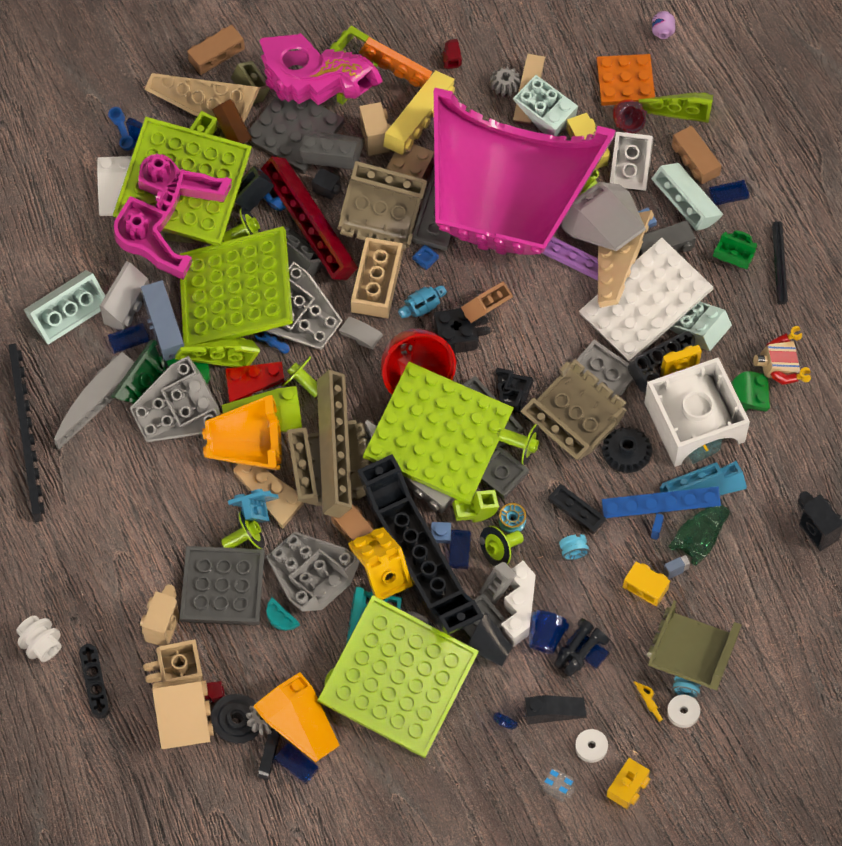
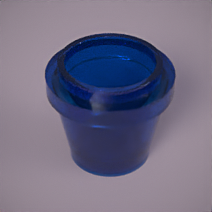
M544 610L532 612L528 646L540 652L554 654L564 633L568 631L569 624L567 620L560 615Z

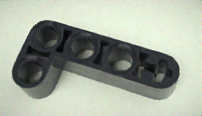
M683 332L642 353L629 363L628 371L641 392L646 393L647 380L652 381L660 378L655 368L662 365L663 356L669 353L667 348L671 352H678L687 346H694L695 337L692 333Z

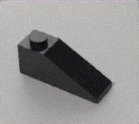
M551 695L525 697L524 709L527 725L587 718L584 697Z

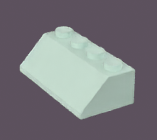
M85 270L25 308L24 312L44 341L50 344L101 311L100 304L105 298V294L94 274Z

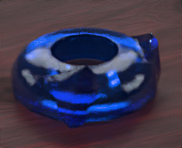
M500 712L494 713L493 719L499 725L511 730L517 727L518 722Z

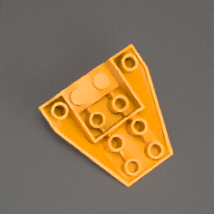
M301 672L277 686L253 706L266 723L314 762L319 761L340 746L321 704L317 702L318 697L313 687Z

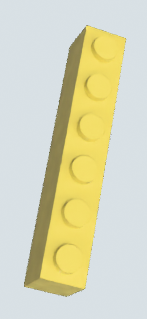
M435 70L387 130L383 147L401 155L407 149L410 150L414 140L420 137L422 130L427 128L432 117L434 118V88L454 93L455 87L453 85L455 79Z

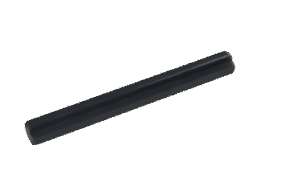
M775 221L772 225L777 303L785 305L788 301L783 223Z

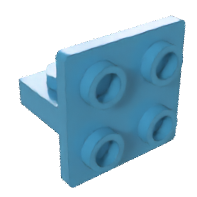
M256 489L246 496L245 494L235 495L234 499L228 500V505L242 507V514L245 520H255L256 522L264 523L269 521L266 502L279 499L278 494L271 493V491Z

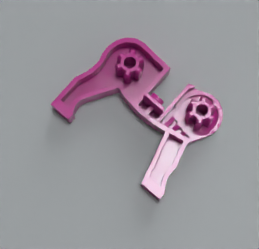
M154 154L145 158L141 163L138 185L140 189L156 196V207L130 196L115 219L114 237L117 244L126 252L143 256L152 262L156 268L184 280L192 264V257L174 253L160 232L173 215L180 195L224 202L232 187V179L228 177L214 178L202 173L185 171L182 168L179 170L169 157L163 154Z

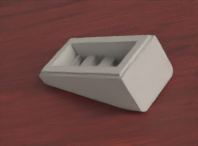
M502 562L493 568L479 593H484L491 603L495 605L517 574L505 562ZM488 588H490V589L495 593V595H493V594L488 590Z

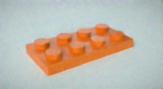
M368 37L359 51V54L366 59L377 63L384 70L392 71L396 77L408 80L415 87L422 88L432 74V71Z

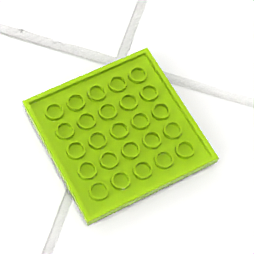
M145 116L113 212V217L117 218L130 196L156 207V196L140 189L138 179L140 165L143 160L154 154H163L169 157L179 170L182 168L185 171L202 173L214 178L228 177L232 179V187L224 202L180 195L173 215L162 229V231L221 246L252 146Z
M283 226L222 242L221 246L210 245L179 254L192 257V264L184 280L180 279L184 347L235 339L293 324L286 230Z
M408 362L363 454V458L374 463L393 454L403 476L470 505L499 442V434L502 428L505 429L514 407Z
M372 595L317 702L425 758L479 651Z

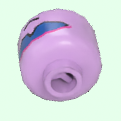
M667 11L658 12L652 18L653 34L660 39H667L675 33L674 16Z

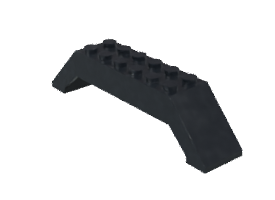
M393 454L357 470L379 528L384 527L402 548L413 584L412 588L428 617L447 635L484 618L476 601L472 600L464 592L411 498L401 468Z

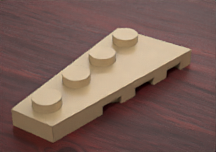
M238 464L233 469L234 474L248 490L262 489L263 491H271L273 494H278L279 499L266 502L268 513L274 517L282 529L304 504V502L298 501L296 490L264 468Z

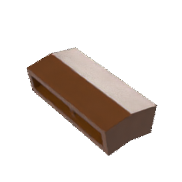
M232 99L212 109L226 139L242 144L253 141Z

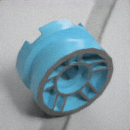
M576 534L570 535L559 542L560 548L563 550V559L577 560L589 554L585 535L580 534V537H576Z
M678 676L674 677L675 683H673L672 691L675 694L689 695L693 698L699 696L700 684Z

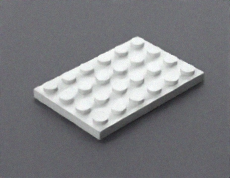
M663 238L659 239L632 264L630 268L631 273L624 283L625 289L619 304L600 308L597 294L579 310L580 315L629 363L644 352L713 290V286Z

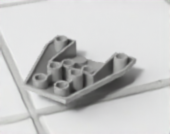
M598 182L577 197L561 226L573 238L614 251L619 250L646 230L630 192L620 184Z
M293 261L289 267L293 324L266 330L265 332L321 351L343 320L311 275Z
M189 356L172 364L130 407L146 442L203 434L202 429L205 428V421L220 415L219 408L201 372Z
M298 532L292 533L266 556L289 601L302 612L325 608L351 585L360 562L347 548Z

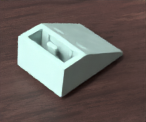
M537 75L513 98L535 126L544 134L558 136L566 128L567 119L573 118L577 114L578 105Z
M698 302L669 329L678 335L683 332L692 333L695 337L694 346L699 345L700 348L711 351L732 324L726 310Z

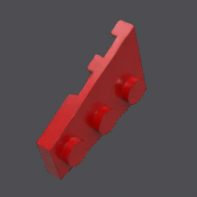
M282 361L225 369L230 402L250 397L253 393L267 390L284 382Z

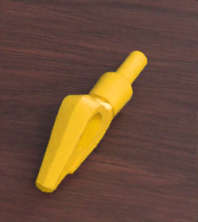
M634 681L633 683L637 686L649 711L654 713L658 722L662 721L663 719L657 710L658 707L652 700L653 690ZM644 689L648 690V691L650 692V694H647V693H646L645 691H643V690H644Z

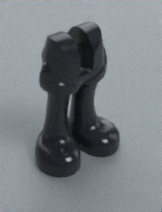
M583 618L577 623L579 629L576 636L567 647L561 648L554 664L560 670L570 660L571 662L564 671L569 677L583 668L585 665L583 661L597 644L607 645L610 641L598 628L594 629V626ZM592 632L587 642L576 653L575 651L583 639Z

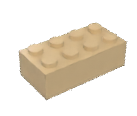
M366 237L351 299L352 313L388 319L403 256V243Z

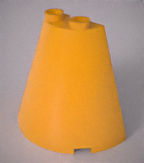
M268 395L206 420L205 428L202 429L204 440L207 439L206 446H203L204 457L279 470L280 465L277 464L282 462V440L280 422L275 414L277 407L273 395Z

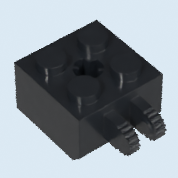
M461 308L434 312L436 334L448 342L454 354L476 350L478 348V336L488 335L491 332L490 327L487 326L475 327L487 324L489 322L488 317L482 316L470 323Z
M806 491L801 492L797 501L798 506L802 510L799 525L819 551H822L839 540L842 532V517L840 514L835 513L829 500L824 499L821 494L813 498L810 493Z

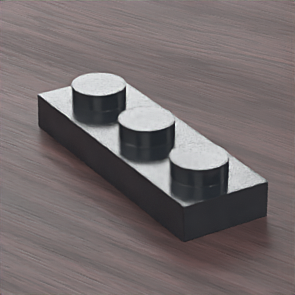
M562 484L548 497L552 504L592 534L606 521L603 515Z

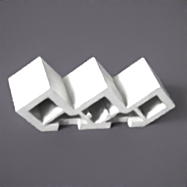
M524 561L512 568L517 574L510 584L514 591L507 595L504 601V607L512 616L502 623L501 631L513 647L528 637L530 631L536 575Z

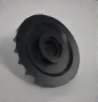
M630 426L628 428L621 427L614 429L604 439L602 454L606 463L614 470L623 473H633L643 469L649 463L652 456V444L645 433L640 432L638 428L633 429ZM624 446H630L631 449H625Z
M230 694L216 702L211 713V723L220 739L226 740L227 743H235L236 745L238 743L245 744L258 736L259 730L254 733L252 727H249L247 724L249 719L246 717V714L251 712L249 707L256 704L252 698L242 694ZM236 718L240 720L241 723H234L232 719Z

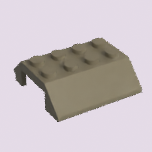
M355 161L337 229L341 230V235L353 237V234H357L356 239L364 241L368 237L403 243V251H405L411 244L412 232L427 180Z
M574 359L572 362L567 361L560 369L561 375L537 400L533 397L521 410V413L534 424L539 425V428L578 461L592 453L619 424L626 412L624 408L626 402L617 394L612 398L611 396L614 392L603 382L597 385L599 379L589 370L583 373L585 367Z
M356 420L348 421L352 501H357L366 495L357 470L371 464V461L363 458V454L368 446L367 438H364L366 436L364 423H357ZM306 427L287 430L298 501L322 506L319 432L307 434Z

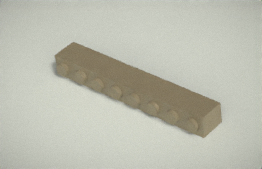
M328 370L317 380L323 514L340 518L352 509L345 374Z

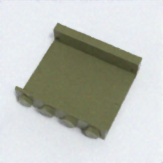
M674 600L671 608H666L663 617L666 620L662 619L658 631L661 632H656L653 639L655 646L651 645L647 654V657H650L648 666L717 691L738 638L741 624L734 622L730 632L674 613L677 602Z

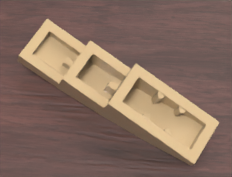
M527 54L519 92L535 75L540 78L542 77L545 62L544 56ZM516 103L513 121L531 124L532 121Z

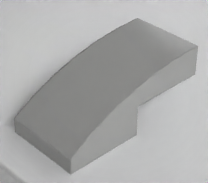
M348 317L339 329L341 335L355 339L359 345L374 349L383 336L377 329L352 317Z

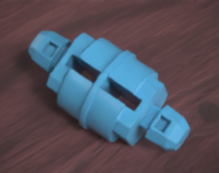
M424 286L404 300L406 305L401 307L398 313L401 318H407L411 315L413 317H421L426 313L428 314L440 304L439 298L443 297L447 291L444 286H437L434 289Z

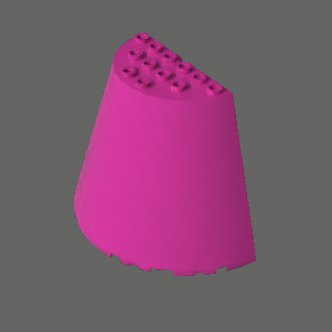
M434 88L435 222L439 226V230L447 232L462 241L478 245V248L481 250L493 249L496 250V253L506 255V253L520 255L541 254L548 246L609 147L616 130L597 126L596 131L593 134H588L586 139H584V136H572L571 141L566 140V136L558 137L528 131L499 123L491 118L488 121L482 120V114L470 109L469 113L465 111L466 106L458 102L452 91Z

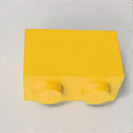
M635 562L624 579L623 588L657 607L669 589L670 580L664 574L652 571L648 565Z

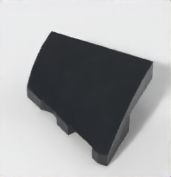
M496 368L500 402L514 407L513 412L521 414L519 411L520 406L526 403L534 380L532 377L514 374L513 370Z
M485 612L484 618L480 620L468 646L478 650V655L503 666L513 645L503 636L501 629L493 623L490 615Z

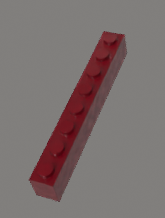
M271 156L261 168L262 172L269 176L274 185L273 189L332 279L348 280L358 269L357 265L286 158Z

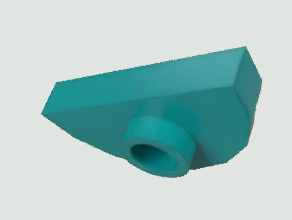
M273 597L269 600L266 613L268 621L273 627L278 630L288 631L300 626V623Z

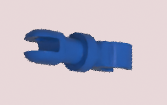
M265 331L260 332L264 333L265 337L259 338L255 335L258 341L268 343V346H274L284 354L290 350L289 345L278 341L275 336L271 337Z

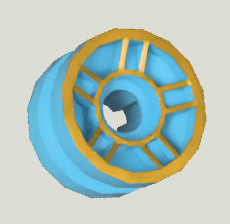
M516 503L504 505L499 513V526L506 533L516 530L522 531L526 523L524 508Z

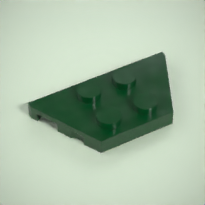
M156 340L149 341L112 393V398L134 404L167 370L164 366L162 355H159L156 345L158 344Z

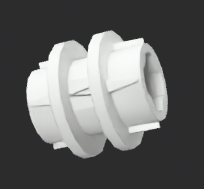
M32 615L17 628L16 632L20 636L17 642L18 646L21 649H27L26 655L28 658H39L41 662H46L53 658L61 649V643L58 641L61 635L60 631L56 628H51L52 623L49 619H39L36 615Z

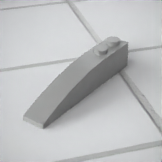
M121 352L118 356H114L105 368H101L75 400L54 438L57 449L65 445L114 399L111 397L112 393L134 364V361L125 353Z
M367 420L365 422V431L371 440L377 427ZM403 476L406 485L413 491V494L419 499H424L434 511L438 510L442 514L455 499Z

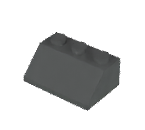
M311 131L303 138L300 154L303 163L353 169L355 161H359L365 138Z
M285 227L289 267L294 261L313 277L324 267L323 263L304 237L291 227Z

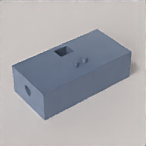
M163 280L141 286L149 317L147 322L151 323L149 328L153 329L166 368L168 367L167 361L175 358L180 347H184V343Z

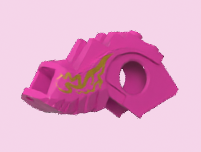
M301 33L297 35L266 37L259 40L264 53L261 58L265 66L264 72L267 76L265 82L270 89L276 91L281 101L286 100L290 102L294 99L300 104L311 98L317 105H320L337 93H343L345 98L356 99L372 86H377L383 82L378 69L370 60L362 55L352 54V52H335L334 49H326L320 54ZM293 65L303 66V68L298 70L288 69Z

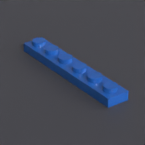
M719 486L607 498L602 499L604 517L613 518L721 506Z

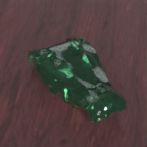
M721 504V506L707 507L704 511H700L680 527L669 548L673 551L679 548L693 558L691 561L693 565H698L709 555L715 546L722 526L730 515L729 509Z

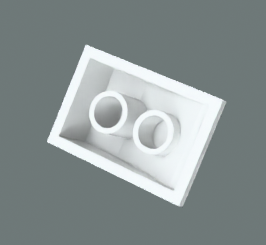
M616 132L610 183L620 184L626 189L646 191L653 136Z
M132 156L98 157L99 216H113Z

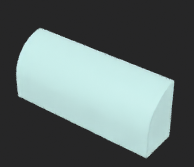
M679 163L660 166L651 178L696 231L710 227L722 217L723 213Z

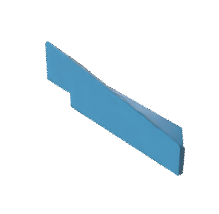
M737 461L721 469L716 462L662 483L660 493L719 486L720 495L744 490L747 488L743 471Z

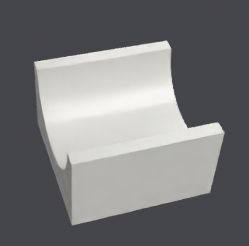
M719 358L647 382L644 403L674 467L682 465L683 460L691 452L709 442L723 438H734L737 444L745 442L750 421Z

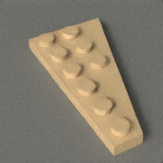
M152 73L144 90L195 116H198L203 111L215 117L212 109L232 99L243 122H245L261 87Z
M652 210L639 213L646 230L619 250L614 251L598 245V304L600 308L619 304L625 289L624 283L626 278L630 276V268L636 261L643 243L642 238L644 233H647L648 223L654 216Z

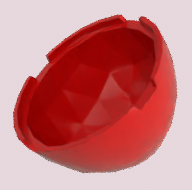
M409 329L399 333L389 341L382 354L381 374L387 390L392 395L408 362L450 380H453L456 372V358L451 346L439 335L424 329Z

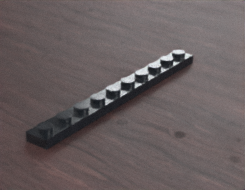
M15 343L9 344V352L32 515L35 522L43 521L42 514H45L44 503H40L39 499L43 495L41 485H37V479H40L39 469L35 468L34 462H38L36 450H32V445H35L34 434H30L29 429L33 428L31 416L28 417L27 411H30L29 400H25L28 390L27 384L23 383L22 378H26L24 366H20V361H23L22 350H18Z

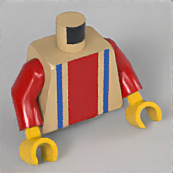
M794 326L790 334H783L767 343L760 355H755L753 359L755 366L763 367L764 376L772 378L782 385L799 382V379L803 382H809L811 379L810 375H805L811 373L808 367L800 370L794 341H791V339L800 340L802 338V333L794 334L800 330L799 326Z

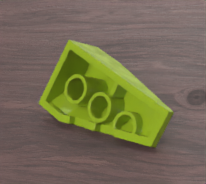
M694 92L639 99L638 104L641 105L646 114L709 123L713 95Z
M245 338L226 339L180 347L175 355V359L181 360L189 356L193 362L242 367L250 366L259 354L260 349L253 340H246Z
M296 386L277 388L222 405V412L224 414L268 395H273L277 407L275 414L280 422L281 432L284 433L287 430L302 428Z

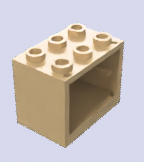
M202 676L153 683L152 690L161 749L210 742V736H214V730L211 720L208 721V716H211L209 700L205 701V696L208 695L206 680L202 681Z

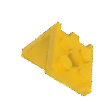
M687 346L681 351H672L663 356L660 378L698 365L702 353L700 346Z
M384 527L375 529L371 533L358 537L348 543L352 553L365 567L375 597L383 600L413 586L402 548ZM393 573L389 580H385L387 574Z

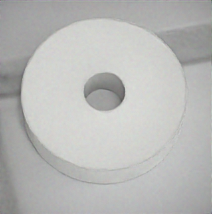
M678 695L670 701L667 715L675 726L681 728L691 727L699 718L700 706L693 697ZM685 709L687 713L683 714L680 710Z
M588 729L578 735L575 750L582 760L590 763L598 762L607 753L608 741L602 732ZM592 743L595 745V748H589L588 745Z

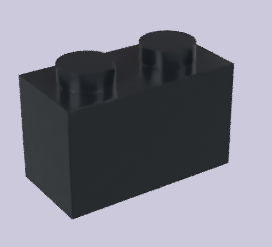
M253 166L242 178L235 203L245 207L250 212L274 187L269 176Z

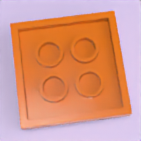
M650 54L597 57L601 106L616 105L625 99L638 103L639 99L655 97Z

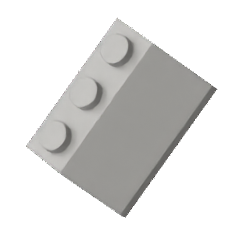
M128 261L124 264L100 304L103 323L122 332L131 325L135 312H138L142 306L143 295L141 286L149 284L148 278Z

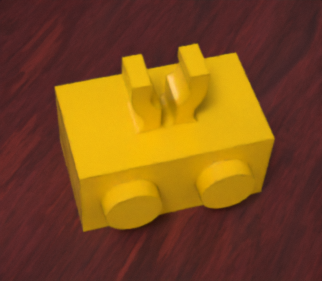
M628 758L607 790L606 797L625 809H628L630 804L634 806L640 797L638 792L641 788L645 789L651 780L649 778L650 770Z

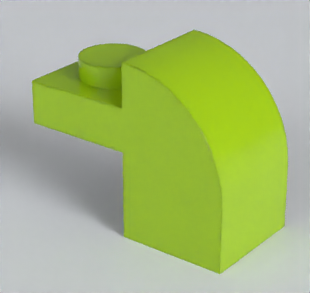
M495 490L476 491L470 505L459 500H454L452 503L456 521L472 520L473 523L492 517L499 508Z

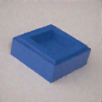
M426 245L413 255V260L425 270L439 259V255Z
M656 513L651 539L657 540L659 538L664 518L662 514Z

